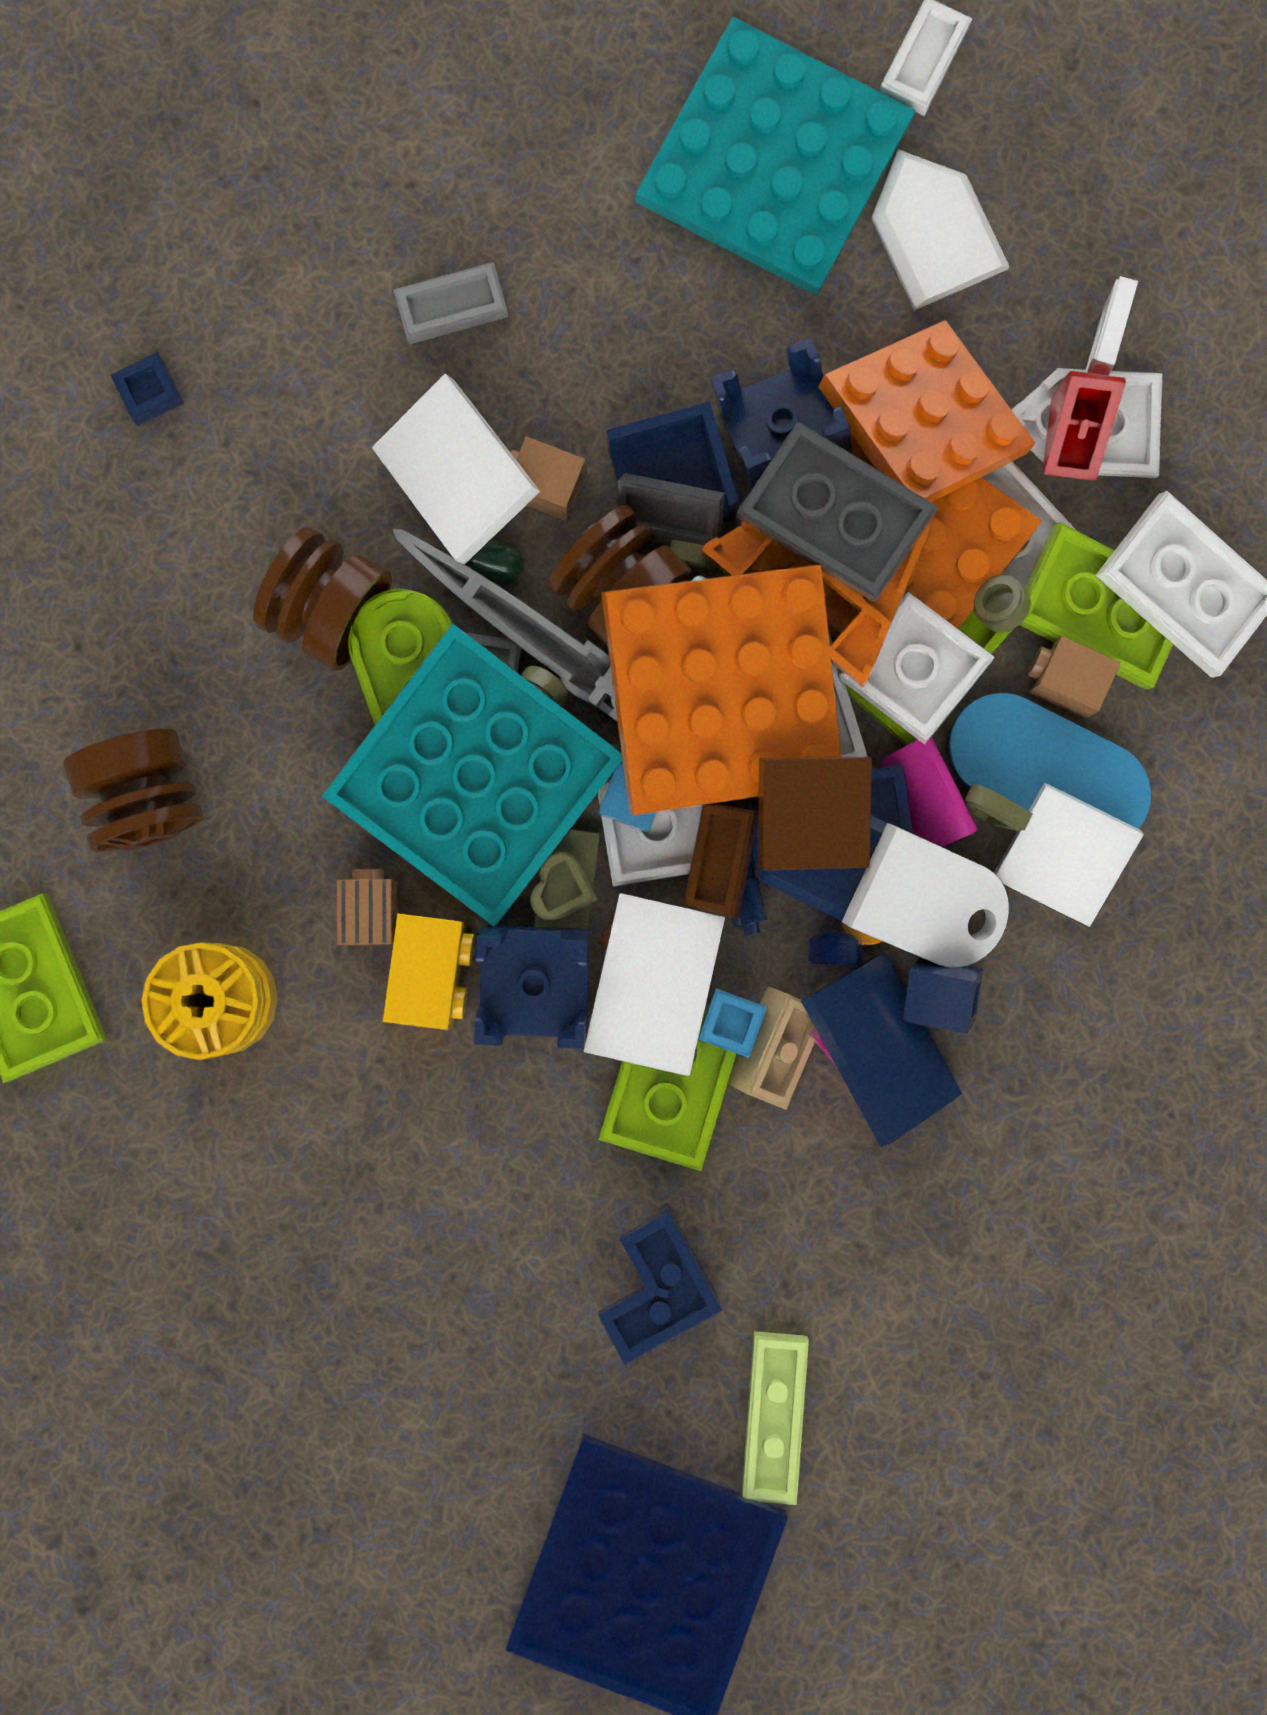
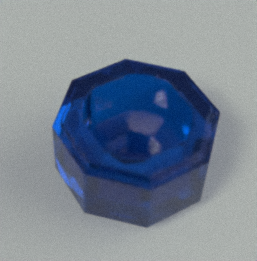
M845 932L817 934L809 939V961H811V964L859 965V962H862V940Z

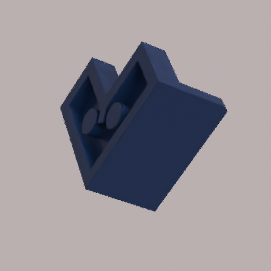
M710 401L606 431L607 450L617 484L624 473L722 492L725 493L723 523L736 519L739 499Z
M668 1204L658 1208V1215L620 1235V1240L640 1275L644 1286L598 1311V1317L624 1365L722 1311L717 1293Z

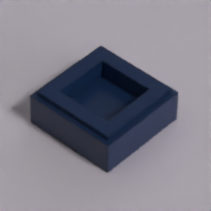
M158 352L111 374L117 390L133 422L137 426L184 404Z

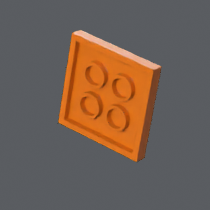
M946 320L825 374L818 386L833 409L841 406L849 424L850 433L874 467L929 502H933L1025 456L1035 444V441Z

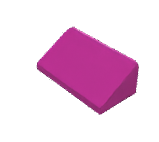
M930 737L925 745L921 741L916 740L880 761L881 767L903 764L911 824L916 836L944 847L977 831V826L932 737Z

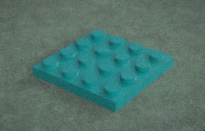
M732 17L636 191L635 202L818 296L910 126L916 110Z
M452 624L322 797L495 927L622 762V753L456 625Z

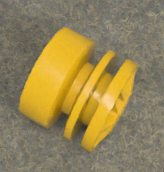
M201 942L180 946L159 959L146 978L141 1002L145 1024L157 1043L177 1056L201 1060L240 1052L259 1041L274 1021L278 996L275 979L264 961L243 947L223 943ZM204 993L208 996H214V1006L205 1008L204 1006L196 1005V996Z

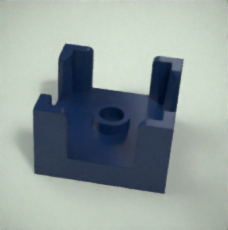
M811 337L787 347L789 370L741 389L736 370H730L710 378L720 414L751 490L797 421L853 455L850 427L841 406L833 409L818 388L823 379L821 360Z
M483 925L476 936V963H481L480 1008L475 1016L474 1045L499 1046L503 1044L506 1035L558 1037V1048L584 1049L588 1024L590 929L502 925L494 927L492 925Z

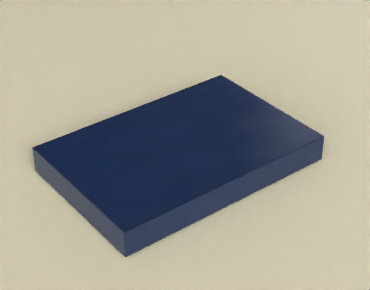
M885 952L871 958L801 1001L880 1147L892 1144L963 1094L926 1026L904 1020L907 992Z

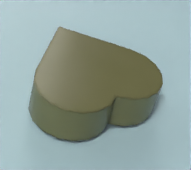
M972 784L964 800L970 814L975 818L993 826L1019 832L1021 830L1025 831L1033 815L1003 795L977 784Z
M560 851L551 853L540 868L542 882L536 885L531 893L532 909L539 917L548 921L562 919L598 901L577 859L567 852Z

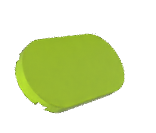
M408 589L383 591L365 602L359 610L353 626H351L348 638L349 653L375 725L453 624L444 608L425 594Z

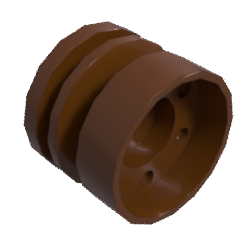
M621 505L610 511L578 536L557 564L548 580L549 587L558 596L565 595L571 591L567 599V606L572 611L580 610L595 600L598 602L587 624L607 646L601 592L687 582L692 571L668 545L660 546L645 556L641 554L652 536V529L647 524H641L633 529L637 521V514L628 505Z
M303 527L287 541L269 567L254 604L253 621L258 628L267 633L276 632L279 639L285 643L295 642L304 634L302 649L305 654L338 671L352 661L349 653L348 638L351 626H353L359 610L373 596L391 589L392 576L390 571L361 555H353L342 564L344 550L340 543L334 540L325 542L322 533L311 527Z
M158 728L116 736L79 749L67 756L63 762L74 797L79 799L101 798L102 802L86 810L80 816L84 826H103L87 836L90 850L93 852H108L119 849L129 851L149 847L175 837L181 831L199 824L204 819L200 805L196 803L181 804L196 794L194 785L191 783L166 782L167 779L181 772L187 766L178 734L173 729Z

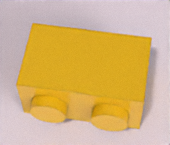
M397 914L383 1022L449 1030L454 1026V1019L463 1020L468 990L466 987H459L462 965H471L475 941L474 934L466 933V922Z

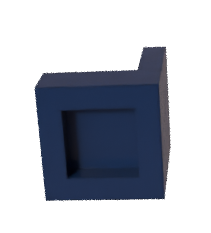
M919 958L909 971L904 1020L910 1023L968 1034L977 1016L983 968L972 966L945 967L927 959Z

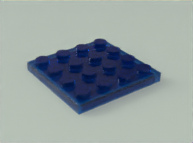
M583 1434L507 1639L505 1651L672 1715H718L788 1519L787 1512L765 1502L746 1499L742 1493Z

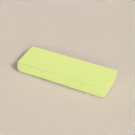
M754 1331L741 1493L742 1501L797 1505L809 1345L807 1336Z

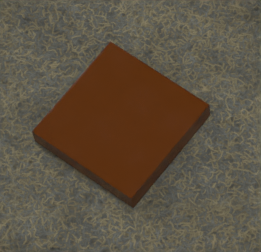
M866 756L759 758L758 868L761 870L870 868L872 758Z

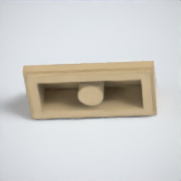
M767 987L760 1003L766 1006L767 1009L749 1058L738 1055L730 1073L728 1085L745 1094L787 1110L815 1043L808 1035L815 1026L806 1012L801 999L772 987Z

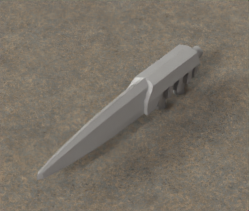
M392 529L396 540L467 605L517 645L561 677L560 681L568 691L595 705L617 721L609 655L588 640L582 645L522 601L466 565L455 561L454 558L402 529Z

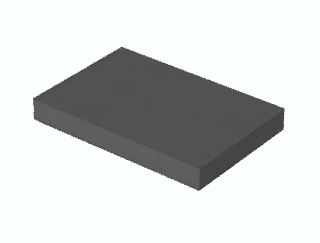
M797 421L738 510L737 515L745 523L811 564L821 565L822 571L876 604L936 514L938 506Z

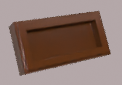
M714 803L702 805L684 898V908L739 918L759 812Z

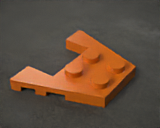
M742 521L741 526L728 534L707 542L701 551L708 560L726 575L734 576L749 574L775 543H779ZM928 524L876 604L822 571L823 581L860 611L856 618L830 646V651L827 655L836 667L862 688L869 680L930 533V524ZM779 544L804 566H813L810 562Z

